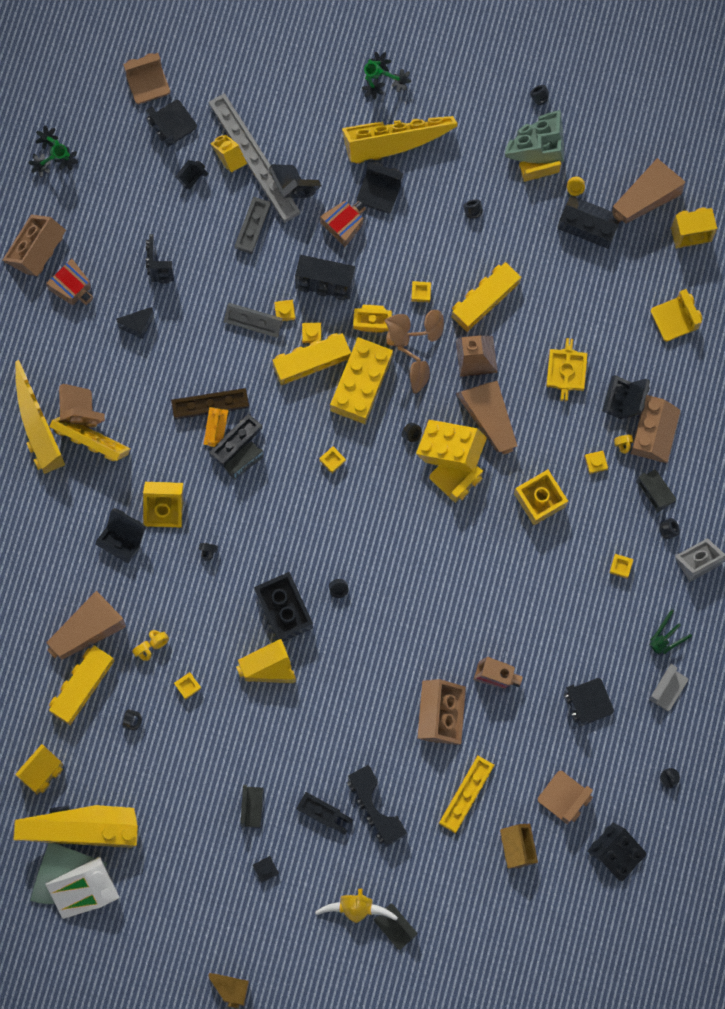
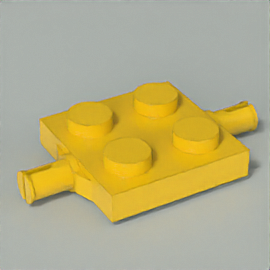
M566 338L565 349H550L546 387L561 390L560 401L564 400V402L568 401L569 391H584L588 353L573 350L574 339L572 338L570 339V345L569 338Z

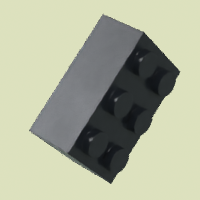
M300 254L295 273V288H298L301 292L312 291L320 296L330 295L335 296L338 300H350L355 281V266Z
M290 572L254 587V593L276 641L282 639V642L313 629V622Z

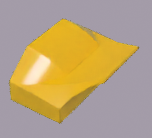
M362 305L360 309L354 308L353 329L362 332H387L389 330L385 319L392 316V311L386 310L384 306Z

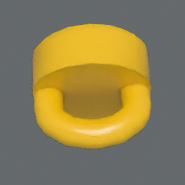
M580 177L570 178L567 182L569 194L573 196L583 194L585 191V181Z
M632 435L614 438L615 447H619L621 453L626 454L630 451V444L633 443Z
M157 630L149 632V637L151 638L149 643L153 649H160L168 643L169 637L165 632L160 633Z
M144 641L135 647L132 653L135 657L139 656L143 661H148L151 658L149 649L152 646L148 641Z

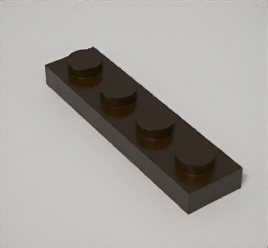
M246 388L171 399L174 420L208 415L209 407L228 411L249 408Z

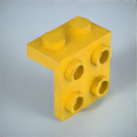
M687 289L679 291L677 298L657 305L650 311L663 340L666 342L698 330L702 323V314L699 310H696L694 298L691 293H688Z
M438 466L430 474L429 479L456 503L459 499L463 500L469 494L468 490L472 486L476 487L481 482L483 470L478 466L474 472Z

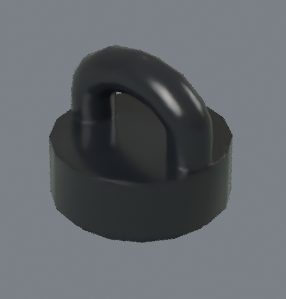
M538 85L531 90L530 96L537 105H543L549 98V91L545 85Z
M478 199L467 201L463 205L465 214L470 219L478 218L483 213L481 201Z
M411 422L404 427L401 435L409 442H416L421 437L422 429L416 423Z
M669 518L661 522L659 529L665 539L679 535L680 528L676 520Z
M200 543L199 550L202 551V559L210 561L214 553L218 552V545Z
M335 579L329 583V591L332 597L343 598L348 594L349 588L345 580Z
M128 709L125 712L122 727L129 730H137L142 724V716L139 712ZM134 716L137 717L136 725H132Z
M673 768L665 769L660 775V782L666 788H674L680 781L679 773Z

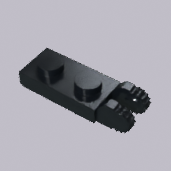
M305 792L296 808L297 811L346 835L347 830L334 823L336 818L339 817L344 822L350 824L353 822L352 818L341 813L339 809L308 792Z

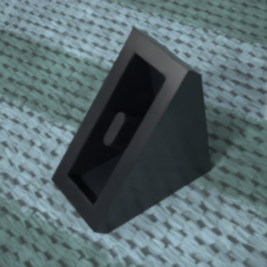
M152 307L117 318L118 328L143 339L154 318V312Z

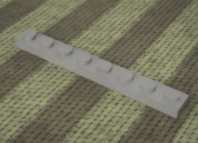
M225 93L209 101V106L228 136L239 145L249 169L283 222L286 223L300 215V210L293 199L283 198L280 194L279 188L269 170L270 163Z

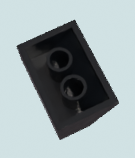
M570 196L560 217L557 229L609 249L620 221L615 219L612 211Z

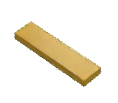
M477 755L441 818L439 825L456 834L495 766L494 764Z

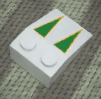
M100 857L46 883V887L63 919L103 907L119 898L117 890Z

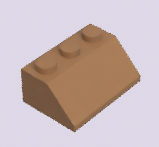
M31 215L2 261L27 275L38 276L43 271L47 260L53 255L57 244L62 241L66 230L51 217Z
M646 395L645 408L639 417L630 454L668 463L681 410L665 399Z
M441 679L422 681L417 739L435 743L461 745L465 686Z

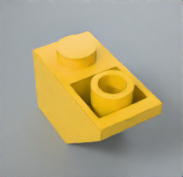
M221 135L210 143L225 168L231 173L247 164L239 145L229 136Z

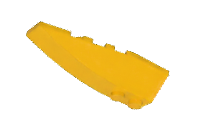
M453 116L429 118L428 122L419 119H412L410 123H401V120H398L390 125H384V122H375L342 128L347 155L351 163H362L364 160H380L382 157L421 146L444 135L458 125Z
M17 360L15 361L16 389L21 418L29 442L26 444L30 453L34 452L37 457L34 459L37 469H42L43 473L46 474L64 466L65 463L21 363Z
M94 805L17 819L14 822L13 840L132 848L137 846L138 825L134 808Z

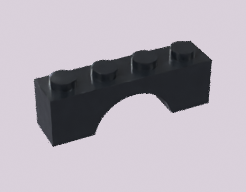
M369 764L348 775L349 781L346 782L352 793L355 791L358 799L356 801L360 809L366 810L368 814L366 820L370 827L374 826L378 833L375 835L379 843H384L388 847L406 837L407 832L398 816H385L375 809L372 802V792L378 785V780Z

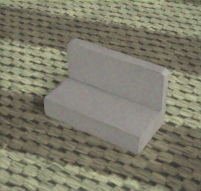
M672 664L668 667L649 698L650 701L666 711H670L688 681V678L677 672V667Z

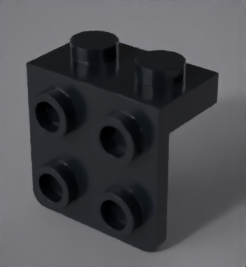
M174 100L157 112L153 106L146 110L147 123L151 128L154 127L161 142L164 141L167 147L197 129L196 122L180 100Z
M368 162L366 176L358 193L357 202L360 201L364 206L387 214L391 213L402 186L404 174L398 169L386 168L381 163Z
M272 164L269 167L271 176L275 180L283 198H308L315 195L316 191L321 187L319 180L301 179L294 165Z
M149 234V240H146L147 275H151L152 282H159L161 284L174 282L172 261H155L154 236Z
M617 375L612 376L602 411L618 419L640 415L645 408L644 402L650 390V380L642 379L629 382Z
M113 508L110 512L107 527L98 537L95 545L129 563L140 549L146 526L123 511Z
M600 678L578 686L573 684L564 690L565 702L567 705L570 704L572 709L571 716L579 727L614 713V708Z
M614 822L606 827L604 833L592 843L587 851L592 857L601 861L619 881H624L646 856V851L629 832Z

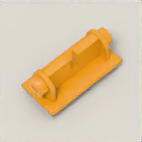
M209 407L203 445L215 447L224 438L228 410Z

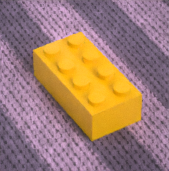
M358 337L331 401L330 411L366 424L392 360L393 350Z

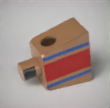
M343 201L320 216V223L346 247L362 227L363 218L360 214L366 208L360 201L352 207L346 201Z
M73 259L68 261L46 283L49 291L71 305H74L78 300L88 305L93 299V296L87 292L91 288L90 281Z
M485 657L478 662L473 680L505 689L510 685L519 687L522 682V676L514 674V666Z

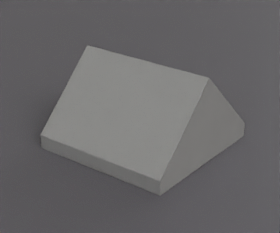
M708 538L675 556L689 582L725 562V554Z

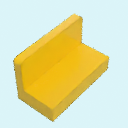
M560 161L554 163L519 162V168L523 180L526 182L559 173L561 163Z

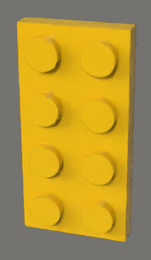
M60 417L53 419L49 426L54 429L56 434L66 435L71 438L72 442L76 444L82 443L88 446L90 451L104 454V457L110 461H118L128 456L131 449L84 425L60 421Z

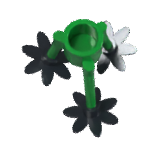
M375 52V59H369L364 67L365 79L368 86L362 87V90L367 91L365 97H369L372 94L375 100L377 93L384 94V91L380 88L384 87L385 83H378L380 75H385L395 80L392 86H397L396 92H399L401 88L406 91V84L412 82L408 78L410 71L404 74V70L401 69L399 75L388 73L389 69L386 65L392 61L385 59L386 52H383L381 56L378 52Z
M45 125L43 126V132L36 131L40 138L35 142L37 144L42 143L43 150L49 145L51 147V155L45 159L44 154H41L40 158L33 154L34 161L28 162L34 166L31 172L35 173L38 171L40 177L43 176V171L50 173L46 166L53 159H55V162H61L60 170L65 166L72 170V164L79 163L78 160L74 159L77 152L70 153L69 147L59 144V137L53 135L55 128L48 131Z

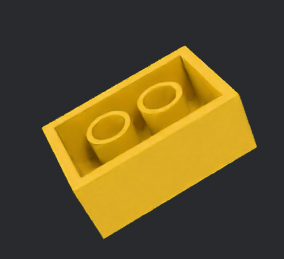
M429 420L416 454L428 464L474 472L487 437L478 428Z

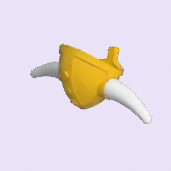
M361 888L358 889V895L341 896L340 902L326 905L315 912L316 915L325 912L344 913L354 923H358L367 915L372 914L383 915L397 920V916L389 910L373 905V900L364 896L363 889Z

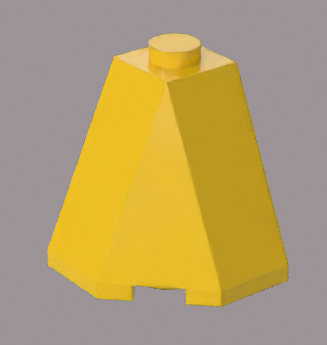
M282 639L239 659V666H236L239 676H244L245 681L296 682L294 671L291 670L290 660Z

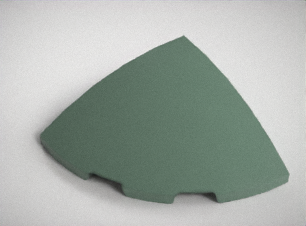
M561 111L538 117V122L532 125L525 124L517 131L518 136L508 142L505 150V157L528 163L564 162Z
M49 843L30 901L41 904H55L46 887V883L95 858L55 843Z

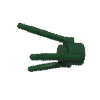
M673 609L670 610L655 635L650 639L651 643L649 646L658 655L662 653L665 655L669 650L692 637V634H688L667 646L669 644L668 639L681 626L680 623L665 636L661 635L658 637L674 613Z

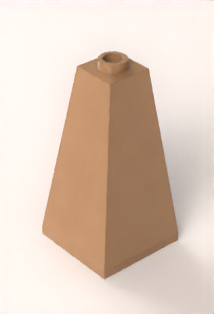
M657 158L612 208L613 216L618 221H623L627 224L679 197L683 193L685 181Z
M480 335L456 339L460 377L498 372L493 336Z
M492 381L457 392L458 399L487 437L495 451H502V454L513 452V448L517 447V442L498 381Z
M96 591L46 642L49 647L47 651L54 658L58 656L63 660L126 627L124 619Z

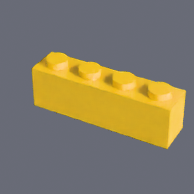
M506 262L502 266L497 265L489 278L484 277L479 282V287L476 290H470L463 302L459 301L453 306L451 317L466 332L474 327L520 284L521 276Z
M334 333L323 341H313L310 343V346L305 348L298 347L292 353L277 355L272 360L273 368L282 386L349 360L351 351L343 333Z
M94 645L91 649L88 648L82 657L84 658L82 663L74 667L71 679L63 683L60 688L62 692L58 697L55 696L49 704L50 713L68 725L73 723L115 662L113 657Z

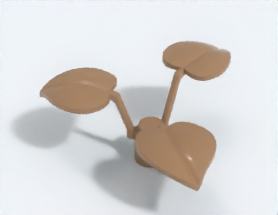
M431 310L427 313L424 321L426 329L424 332L407 333L411 324L409 317L405 314H396L385 319L389 330L386 337L387 344L397 346L398 350L403 351L416 360L410 368V381L414 394L418 393L428 382L430 369L426 361H421L419 357L403 347L408 345L409 336L427 335L428 340L432 342L440 338L444 329V318L439 310Z

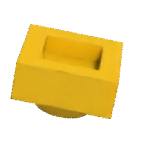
M412 281L411 301L430 303L431 282Z
M293 300L274 302L277 317L283 318L282 321L295 320Z
M302 323V343H312L316 340L321 341V323Z
M332 446L319 458V461L331 473H334L346 462V459Z
M604 451L584 456L589 474L608 470Z
M615 554L609 573L628 579L633 559Z
M190 672L174 683L185 700L201 690L200 685Z

